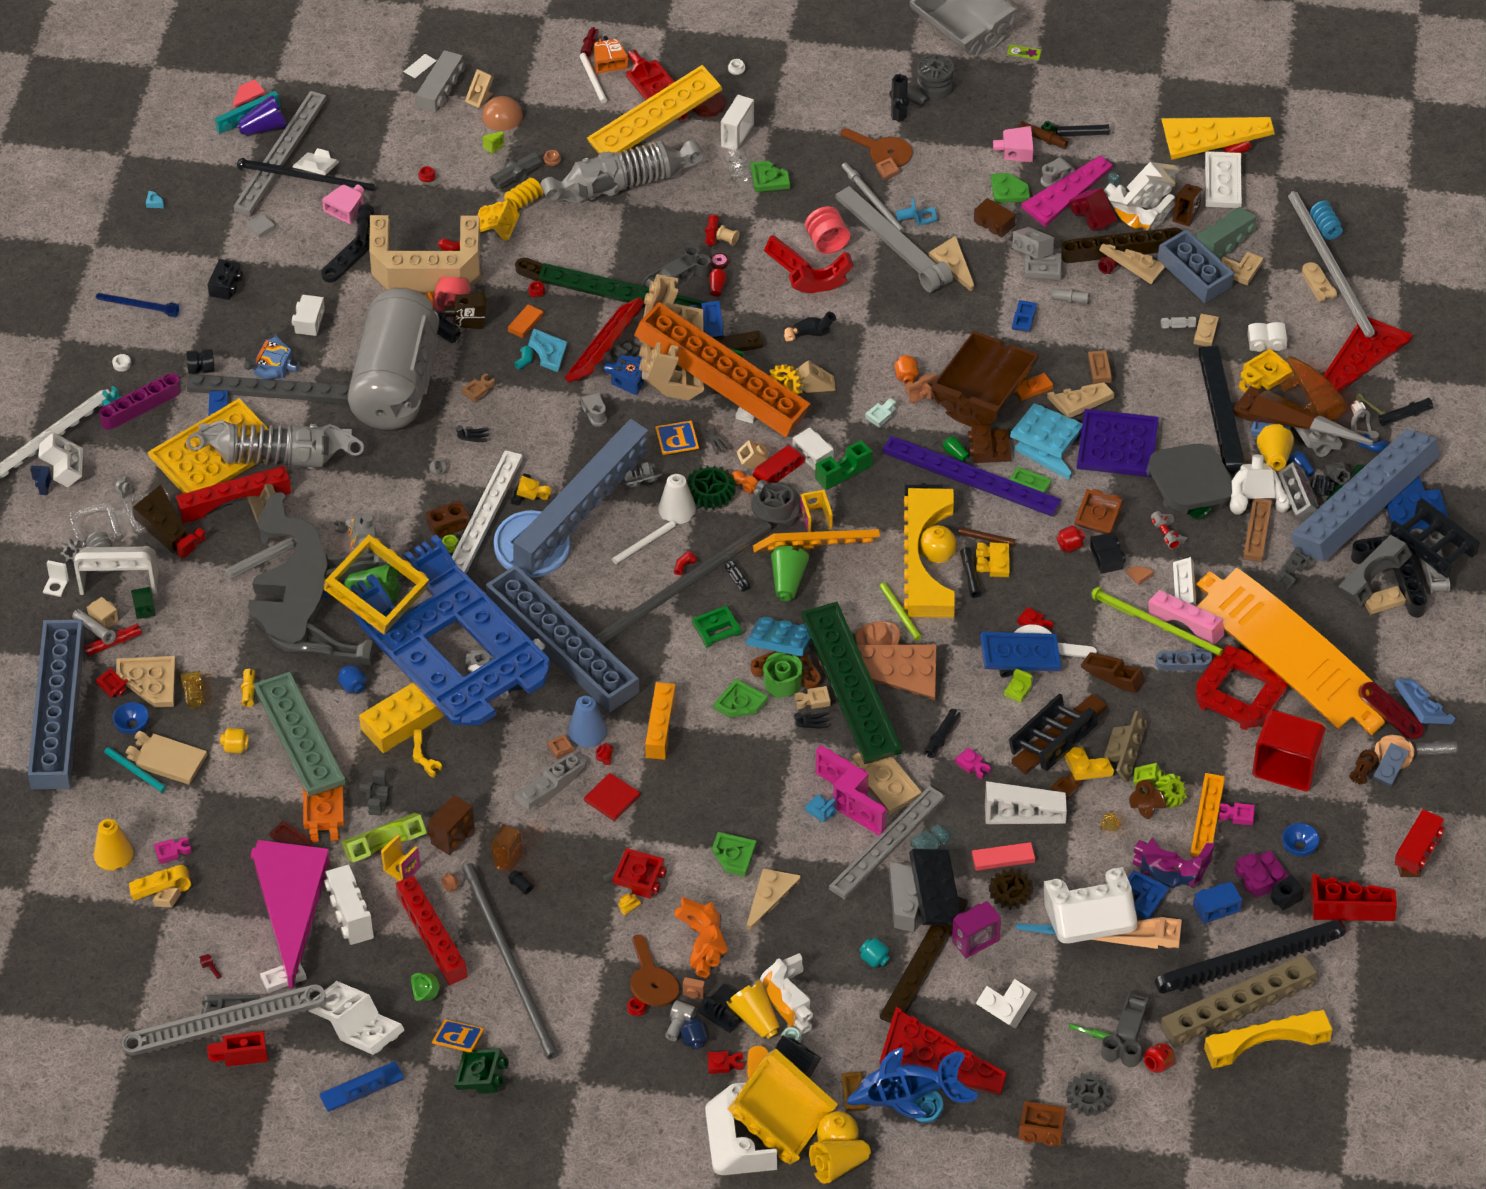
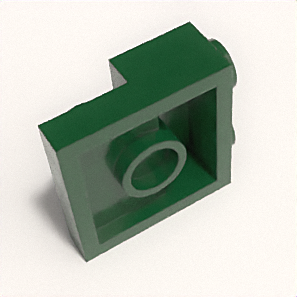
M500 1048L473 1050L472 1052L463 1051L454 1087L457 1090L476 1089L479 1094L498 1093L499 1087L504 1084L503 1071L509 1066L508 1058Z

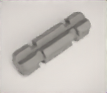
M1194 316L1188 317V319L1186 317L1161 318L1160 322L1162 329L1169 328L1170 326L1171 328L1196 327L1197 323Z

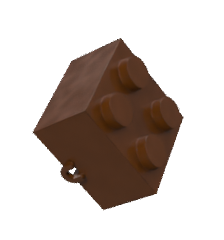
M453 795L429 820L427 835L430 837L431 844L448 855L457 851L461 847L462 842L467 837H471L475 831L473 806Z

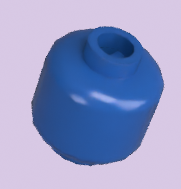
M347 665L340 670L338 682L347 693L359 694L365 689L367 678L358 666Z

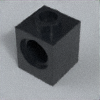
M1291 875L1272 885L1271 900L1274 905H1278L1284 911L1302 901L1304 888Z

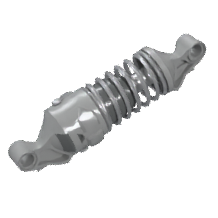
M221 420L212 424H199V431L191 434L186 441L187 448L193 452L211 445L227 464H235L236 462L240 464L244 452V460L247 465L251 462L253 453V460L256 465L259 464L260 460H263L265 465L269 461L275 466L278 462H281L283 466L287 464L288 466L307 467L308 469L322 467L340 449L350 457H357L364 450L362 441L352 436V429H340L332 424L317 426L316 424H310V426L292 425L287 429H283L281 425L279 429H274L271 425L269 430H264V425L262 424L257 437L254 424L251 426V437H246V425L244 424L242 425V435L238 437V426ZM192 438H198L200 440V446H191L190 440ZM352 443L359 446L360 450L358 453H353L350 450Z

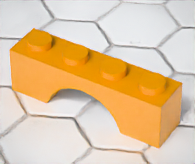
M656 682L645 742L646 758L663 760L666 758L670 718L674 711L676 699L675 684Z

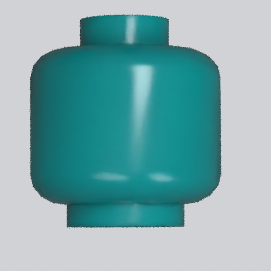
M868 938L859 949L861 952L860 958L872 968H876L879 965L883 967L890 959V956H888L890 948L878 938Z

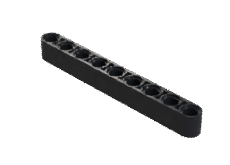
M1218 345L1199 346V360L1222 462L1228 473L1238 472L1245 462Z

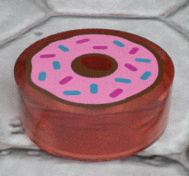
M723 253L712 255L710 258L711 267L713 269H726L728 257Z

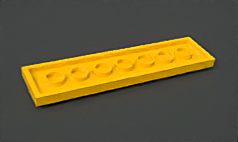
M701 65L587 137V140L598 154L607 151L611 153L619 151L622 154L624 150L627 151L720 92L722 87L707 69Z

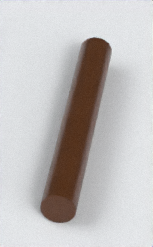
M963 527L959 529V535L995 543H1009V546L1014 547L1016 539Z

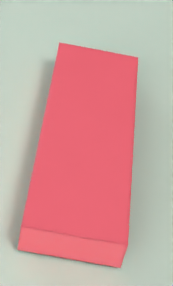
M1031 842L972 850L976 871L1035 863Z

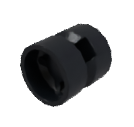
M202 349L200 353L197 350L186 351L189 375L199 374L200 371L204 373L215 372L213 349Z

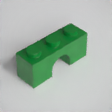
M860 440L846 448V454L839 462H836L830 456L816 463L815 479L825 490L834 487L872 466L871 449Z

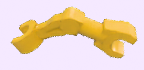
M414 729L413 760L415 763H420L424 766V770L429 776L435 777L436 772L432 769L437 768L442 771V764L439 761L428 760L423 757L421 750L423 741L422 729Z

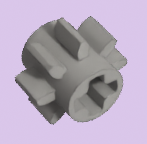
M71 538L67 541L68 544L64 543L61 545L64 549L60 554L66 557V562L70 559L74 562L76 554L82 548H85V546L80 544V540L73 542Z

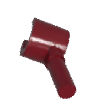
M206 954L199 957L202 968L209 966L217 979L222 977L215 968L211 955Z

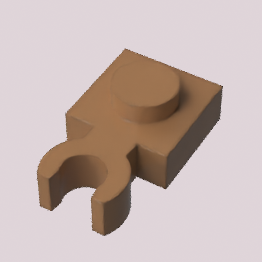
M486 373L481 376L480 381L474 379L463 387L462 394L476 403L488 393L489 388L494 387L495 379L487 381L488 374Z

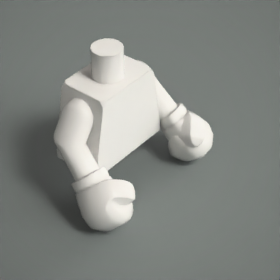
M1253 455L1252 464H1243L1232 479L1230 510L1236 515H1240L1246 510L1248 499L1276 498V510L1281 513L1287 512L1291 507L1290 500L1286 491L1283 490L1277 473L1269 465L1263 463V455Z

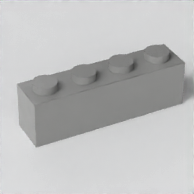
M443 51L416 94L418 108L436 112L439 107H442L444 98L450 94L453 84L457 83L459 74L464 72L465 63H463V55Z

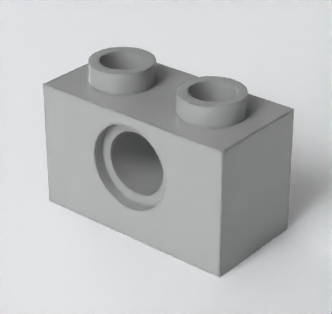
M1030 227L1013 231V249L1037 259L1053 254L1054 237Z

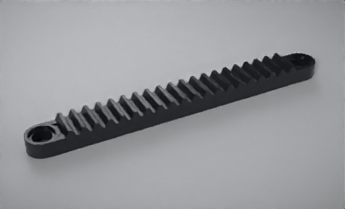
M1333 920L1158 976L1154 983L1159 993L1162 994L1177 989L1182 992L1184 987L1191 989V985L1198 987L1199 982L1205 985L1206 980L1213 982L1215 977L1220 980L1221 975L1227 978L1229 973L1236 975L1237 970L1243 973L1244 968L1251 970L1252 966L1259 968L1260 963L1264 966L1267 961L1274 963L1275 958L1281 961L1282 956L1287 959L1289 954L1296 956L1297 952L1303 954L1304 949L1310 952L1312 947L1318 949L1320 944L1325 947L1327 942L1344 936L1346 928L1341 920Z

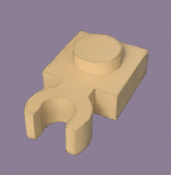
M827 686L807 689V694L802 692L795 693V701L802 700L797 702V709L805 708L807 705H810L811 709L830 706Z

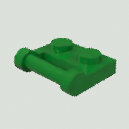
M727 606L692 618V625L706 648L712 646V643L733 635L738 636L742 634L739 624ZM727 626L731 627L730 629L714 634L712 636L708 635L709 633L725 628Z

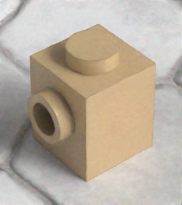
M750 440L737 451L741 464L752 470H755L757 466L769 459L765 446Z
M103 597L92 602L87 607L88 615L107 629L119 621L117 609L112 602H107Z

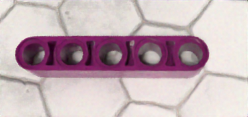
M174 373L166 374L100 408L99 417L102 428L106 430L114 429L178 396L181 393L179 376Z

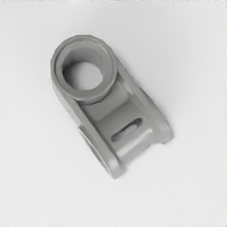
M1059 157L1042 167L1043 176L1040 182L1044 187H1049L1074 172V168L1063 158Z
M599 392L580 397L582 408L591 424L596 427L604 426L607 423L606 407Z

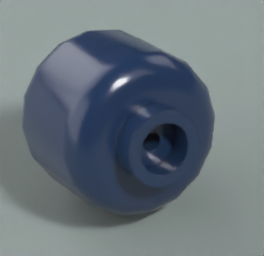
M700 1018L686 1020L684 1025L680 1027L684 1045L691 1046L692 1050L703 1048V1043L709 1040L707 1025L704 1021H700Z

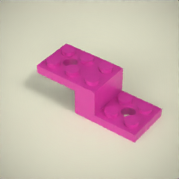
M820 745L816 749L815 773L833 784V798L836 799L837 811L875 834L880 835L886 829L887 809L881 803H877L868 797L869 774L863 768H858L850 763L846 758L838 756L831 749Z

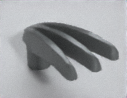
M708 425V437L716 455L718 450L715 443L723 453L725 449L721 443L731 450V446L716 432L715 425Z

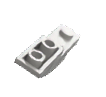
M570 753L544 769L543 776L517 791L514 799L528 810L536 804L543 806L568 786L582 771L586 763L573 753Z

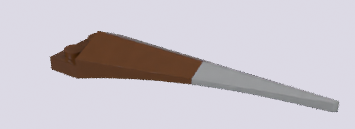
M1250 386L1233 407L1234 415L1247 421L1298 427L1373 445L1372 440L1268 390L1262 391Z

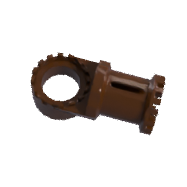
M1365 749V751L1363 750L1356 761V767L1349 775V778L1353 780L1352 782L1356 781L1355 783L1358 782L1359 785L1366 783L1368 772H1371L1377 763L1378 757L1376 752ZM1368 756L1374 761L1370 763V761L1363 758Z

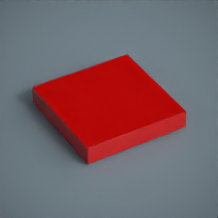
M609 773L584 797V802L615 822L640 797V792Z

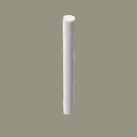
M585 53L580 54V59L600 102L606 103L607 98Z
M673 521L668 522L613 557L612 561L615 564L623 561L676 527Z

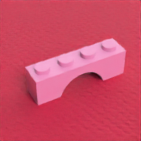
M1161 590L1148 601L1150 615L1167 623L1170 620H1178L1187 625L1196 637L1213 645L1224 636L1223 618Z

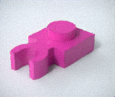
M969 747L955 758L957 765L969 774L975 771L979 779L984 778V774L981 771L991 772V767L983 763V758Z
M1234 803V807H1230L1228 804H1220V811H1225L1226 813L1219 812V819L1228 820L1230 818L1233 819V824L1253 826L1255 805Z
M182 838L177 843L170 839L154 844L159 864L179 859L178 854H190L192 852L191 847H183L189 845L188 838Z

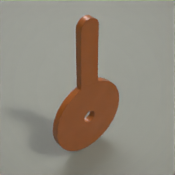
M848 128L841 130L842 137L870 148V157L876 164L891 157L899 168L907 164L912 157L911 146L901 138L884 137L876 141Z
M635 935L632 942L641 968L636 970L631 977L630 989L641 1002L651 1006L671 1004L677 998L679 992L677 980L668 971L654 966L644 936Z

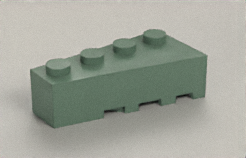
M1238 207L1228 213L1224 220L1221 218L1217 220L1215 226L1209 225L1206 227L1205 232L1199 231L1197 239L1221 260L1227 253L1230 254L1237 244H1241L1247 235L1255 231L1256 216Z

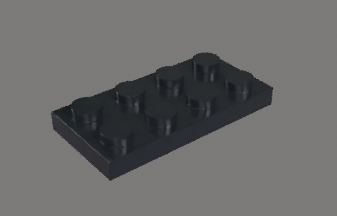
M911 849L909 856L922 924L953 926V919L961 913L949 850Z

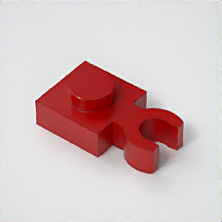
M198 528L193 535L190 533L188 536L181 538L177 544V555L182 559L196 549L198 543H202L206 539L203 536L206 532L202 528Z
M1029 607L1017 619V624L1021 626L1039 625L1053 629L1051 621L1044 620V615Z
M728 1051L707 1052L709 1074L730 1073L731 1067L736 1070L744 1069V1062H736L737 1060H743V1053H735L729 1056Z

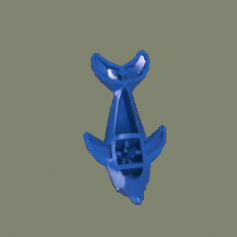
M900 1047L891 1051L882 1060L879 1070L869 1074L861 1081L858 1089L848 1097L847 1103L850 1105L869 1104L872 1106L892 1107L899 1114L913 1119L925 1118L926 1112L913 1101L940 1088L943 1089L951 1100L959 1103L974 1101L978 1094L975 1090L968 1088L957 1079L959 1066L965 1058L963 1052L956 1051L947 1055L940 1062L936 1071L923 1065L901 1064L904 1049Z

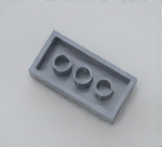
M1187 229L1160 244L1157 260L1204 303L1232 287L1234 272Z

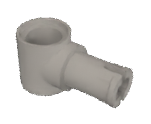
M676 1000L670 1013L672 1022L665 1037L675 1042L681 1032L680 1027L684 1025V1021L694 1019L697 1008Z

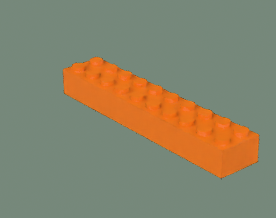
M660 302L640 321L634 336L653 349L656 343L660 342L661 354L667 355L671 345L678 346L675 356L678 357L677 365L785 438L804 418L811 404Z

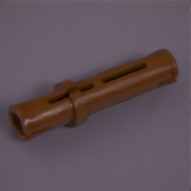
M1021 121V124L1018 126V128L1031 126L1032 137L1043 140L1048 145L1053 144L1066 149V146L1069 144L1068 138L1061 137L1053 131H1046L1024 121Z

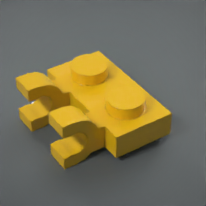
M977 542L976 572H990V577H1009V543L990 542L988 547L985 543Z

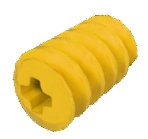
M528 178L515 188L507 191L504 194V201L509 200L517 211V209L521 210L523 206L526 207L528 203H532L533 199L537 200L539 196H543L544 192L536 179Z

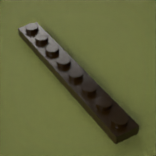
M958 896L960 910L963 913L968 905V900ZM930 926L880 1014L881 1020L891 1023L896 1007L900 1008L905 1014L907 1013L950 937L953 926Z

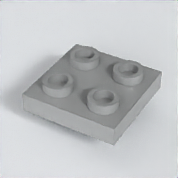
M1295 427L1306 446L1312 448L1319 457L1326 456L1331 449H1341L1343 443L1338 436Z

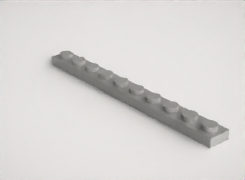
M313 91L309 92L263 163L284 166L327 100L326 95ZM257 170L235 203L234 211L250 216L278 174Z

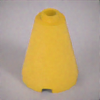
M1271 424L1264 427L1260 434H1258L1257 447L1261 455L1264 456L1267 465L1275 471L1284 469L1294 446V436L1283 425Z
M104 819L99 823L93 852L94 860L104 870L115 871L117 868H124L133 859V846L114 819Z
M757 980L754 982L756 985L753 987L748 985L732 996L731 1000L726 1003L761 1038L767 1037V1039H770L778 1034L779 1024L761 980Z
M863 1140L817 1141L809 1149L811 1167L815 1166L817 1172L814 1174L819 1182L823 1184L834 1181L864 1163L871 1154L869 1145Z

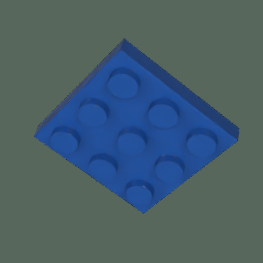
M1440 489L1398 494L1386 505L1391 524L1395 520L1402 526L1415 515L1417 502L1421 498L1448 517ZM1420 520L1408 531L1411 532L1413 529L1424 531L1430 525Z

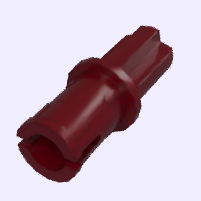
M591 27L587 36L583 39L584 44L580 52L581 54L585 53L587 57L591 55L599 30L595 29V27Z

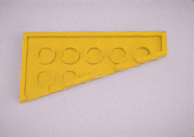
M1271 117L1161 118L1171 160L1275 134Z

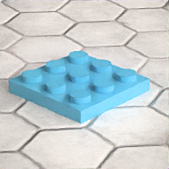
M1034 403L1013 428L1010 437L1061 458L1081 433L1083 423Z

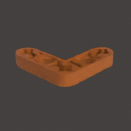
M778 651L770 652L752 660L751 673L756 677H762L763 668H760L764 666L766 659L770 655ZM806 653L803 656H797L802 664L808 666L807 669L802 670V684L806 689L819 687L821 683L820 674ZM809 674H810V678H811L812 680H815V682H812L811 680H809V676H808Z

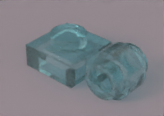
M935 825L930 833L925 830L910 840L911 846L914 849H937L939 843L944 844L949 840V831L944 826Z

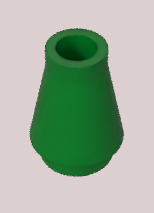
M948 437L942 445L945 448V452L961 462L966 461L970 456L957 437Z

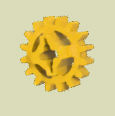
M782 364L776 365L775 369L769 370L771 373L770 377L796 394L803 393L800 387L804 386L803 383H800L803 376H798L799 370H794V366Z

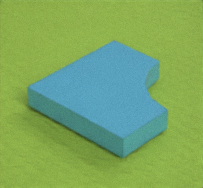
M533 329L528 346L539 354L541 359L540 366L558 372L568 342Z

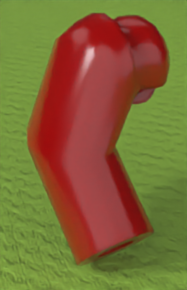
M445 238L438 241L439 247L444 251L460 250V241L454 243Z
M693 552L684 553L676 560L674 574L682 575L685 565L687 563H695L697 556Z

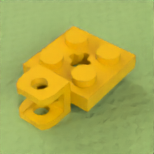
M1268 349L1243 364V371L1240 374L1243 380L1239 382L1238 387L1243 392L1248 390L1245 385H1250L1257 389H1261V386L1270 390L1293 376L1295 369L1274 351Z

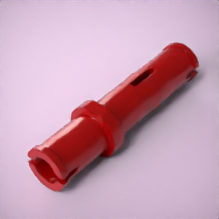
M138 623L126 629H118L113 643L107 645L103 643L102 639L84 645V649L87 652V656L90 657L117 644H125L127 640L142 635Z

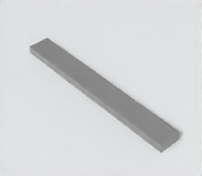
M850 186L836 193V199L918 273L926 268H932V265L936 264Z
M929 786L829 885V890L845 900L945 800V795Z

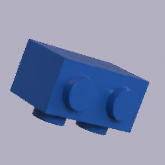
M1231 881L1195 893L1193 906L1203 924L1241 912L1242 898Z

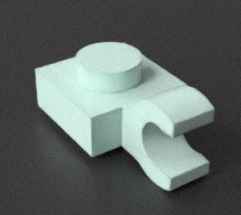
M890 398L883 405L877 403L865 414L866 419L880 428L892 417V413L896 410V407H894L896 401Z

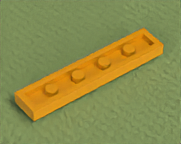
M1205 773L1190 857H1198L1206 843H1213L1225 776Z

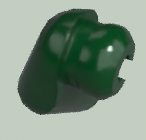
M1045 121L1041 125V129L1055 132L1057 129L1056 125L1050 121Z

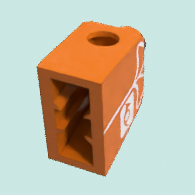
M602 36L599 42L594 43L596 74L628 69V56L618 39L609 40L607 36Z

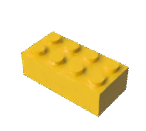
M411 683L361 713L359 721L360 729L382 753H385L413 736L414 729L423 730L444 717V715L414 683Z

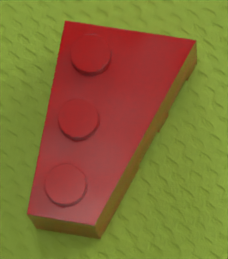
M1422 809L1397 851L1394 865L1416 875L1421 868L1424 869L1428 858L1434 852L1445 833L1446 828L1443 827L1445 819Z

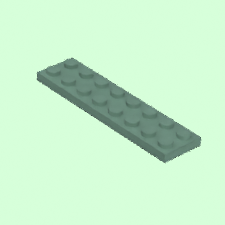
M287 672L254 683V690L308 797L345 785V778L291 673Z

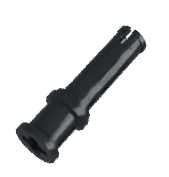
M363 204L358 209L359 215L356 219L358 227L354 244L359 248L361 243L362 247L366 244L368 227L370 226V215L374 214L373 207L368 204Z

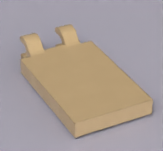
M138 731L135 735V739H138L136 745L141 746V750L139 751L133 746H129L126 750V753L129 754L127 760L136 762V766L140 769L188 785L191 784L207 757V751L154 733L150 738L141 731Z
M859 752L852 756L854 760L851 763L858 768H863L869 774L868 790L887 809L888 814L911 803L922 794L920 789L893 757L864 764Z

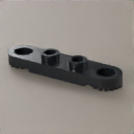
M367 234L366 237L368 243L364 247L361 244L360 248L355 246L354 238L322 269V279L325 282L333 283L344 275L369 250L370 235ZM328 272H329V273H330V272L335 273V274L332 275V276L326 275V273H328Z

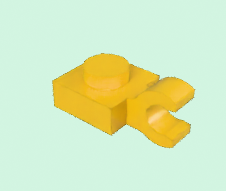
M522 476L516 495L535 500L536 497L548 500L552 488L549 486L540 487L539 481Z

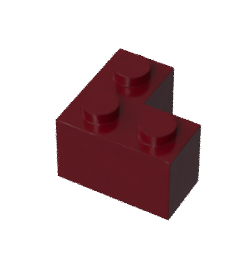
M1103 188L1085 191L1069 200L1072 212L1075 216L1085 215L1087 225L1092 231L1100 230L1117 220Z

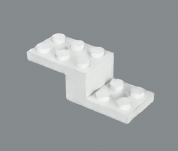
M1149 162L1127 186L1130 192L1122 201L1127 206L1151 209L1156 207L1160 203V199L1171 192L1172 187L1175 185L1173 180L1180 170L1175 165Z
M338 981L324 990L326 1001L322 1006L308 1010L330 1020L341 1041L372 1055L380 1052L385 1045L397 1039L399 1034L404 1031L401 1023L378 1013L369 994ZM321 993L312 1000H319L321 997Z

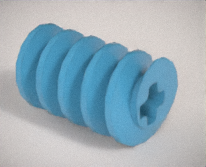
M1320 201L1316 203L1310 211V216L1323 238L1331 240L1339 237L1343 232L1342 224L1329 202Z

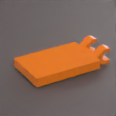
M343 785L309 797L303 787L304 829H309L311 842H319L318 831L330 830L331 841L339 840L338 827H344Z

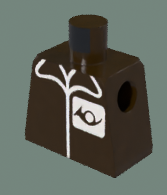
M484 292L458 295L454 299V306L443 307L444 317H453L456 327L484 328L486 312Z

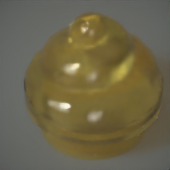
M1113 812L1105 813L1102 817L1100 829L1103 831L1118 830L1117 827L1121 824Z

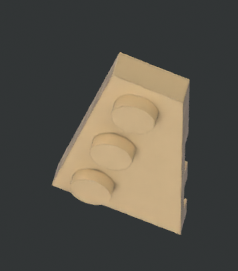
M1103 382L1082 386L1080 390L1071 391V389H1065L1064 393L1055 394L1054 392L1047 393V398L1064 416L1072 418L1083 413L1085 409L1094 408L1113 399L1114 392Z

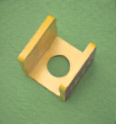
M825 489L800 494V510L807 532H811L809 510L817 508L823 509L829 530L832 529L833 514ZM812 498L818 499L815 503H808Z
M398 834L381 850L383 871L398 881L412 876L421 867L419 848L415 846L409 853L403 855L401 836ZM398 865H399L400 872H398V871L396 870V867H397Z

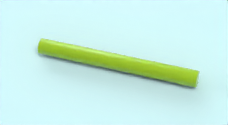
M885 582L879 585L880 589L915 641L922 638L921 634Z

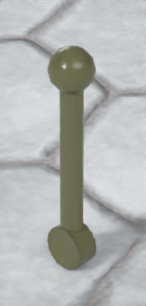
M1359 393L1355 396L1358 401H1362L1380 415L1386 413L1364 399L1362 394Z

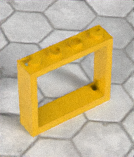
M368 534L325 580L324 590L382 634H385L427 589L429 579L423 572L413 568L410 562L397 556L394 550L388 549L379 539L373 538ZM367 548L416 584L387 617L337 581Z

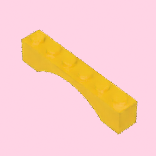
M1324 1010L1310 1011L1307 1014L1292 1015L1286 1019L1271 1020L1268 1023L1255 1024L1248 1028L1233 1029L1227 1033L1212 1034L1205 1038L1204 1050L1212 1069L1233 1064L1236 1058L1245 1050L1265 1041L1293 1040L1308 1045L1331 1041L1332 1027Z

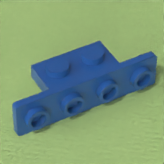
M394 1061L320 1093V1098L326 1110L330 1112L402 1081L404 1076Z

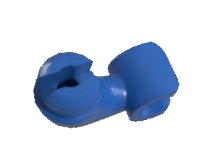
M1364 434V437L1370 439L1369 434ZM1381 440L1380 442L1373 443V445L1358 442V445L1380 453L1388 446V443Z

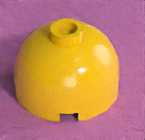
M935 525L927 528L921 534L919 552L928 561L935 563L946 562L955 555L957 549L956 538L949 528Z
M831 1112L819 1122L817 1139L818 1141L858 1140L859 1129L857 1122L851 1115L845 1112Z

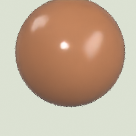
M508 96L492 98L486 103L482 111L483 123L488 128L497 131L511 130L517 127L523 119L521 106L516 100Z

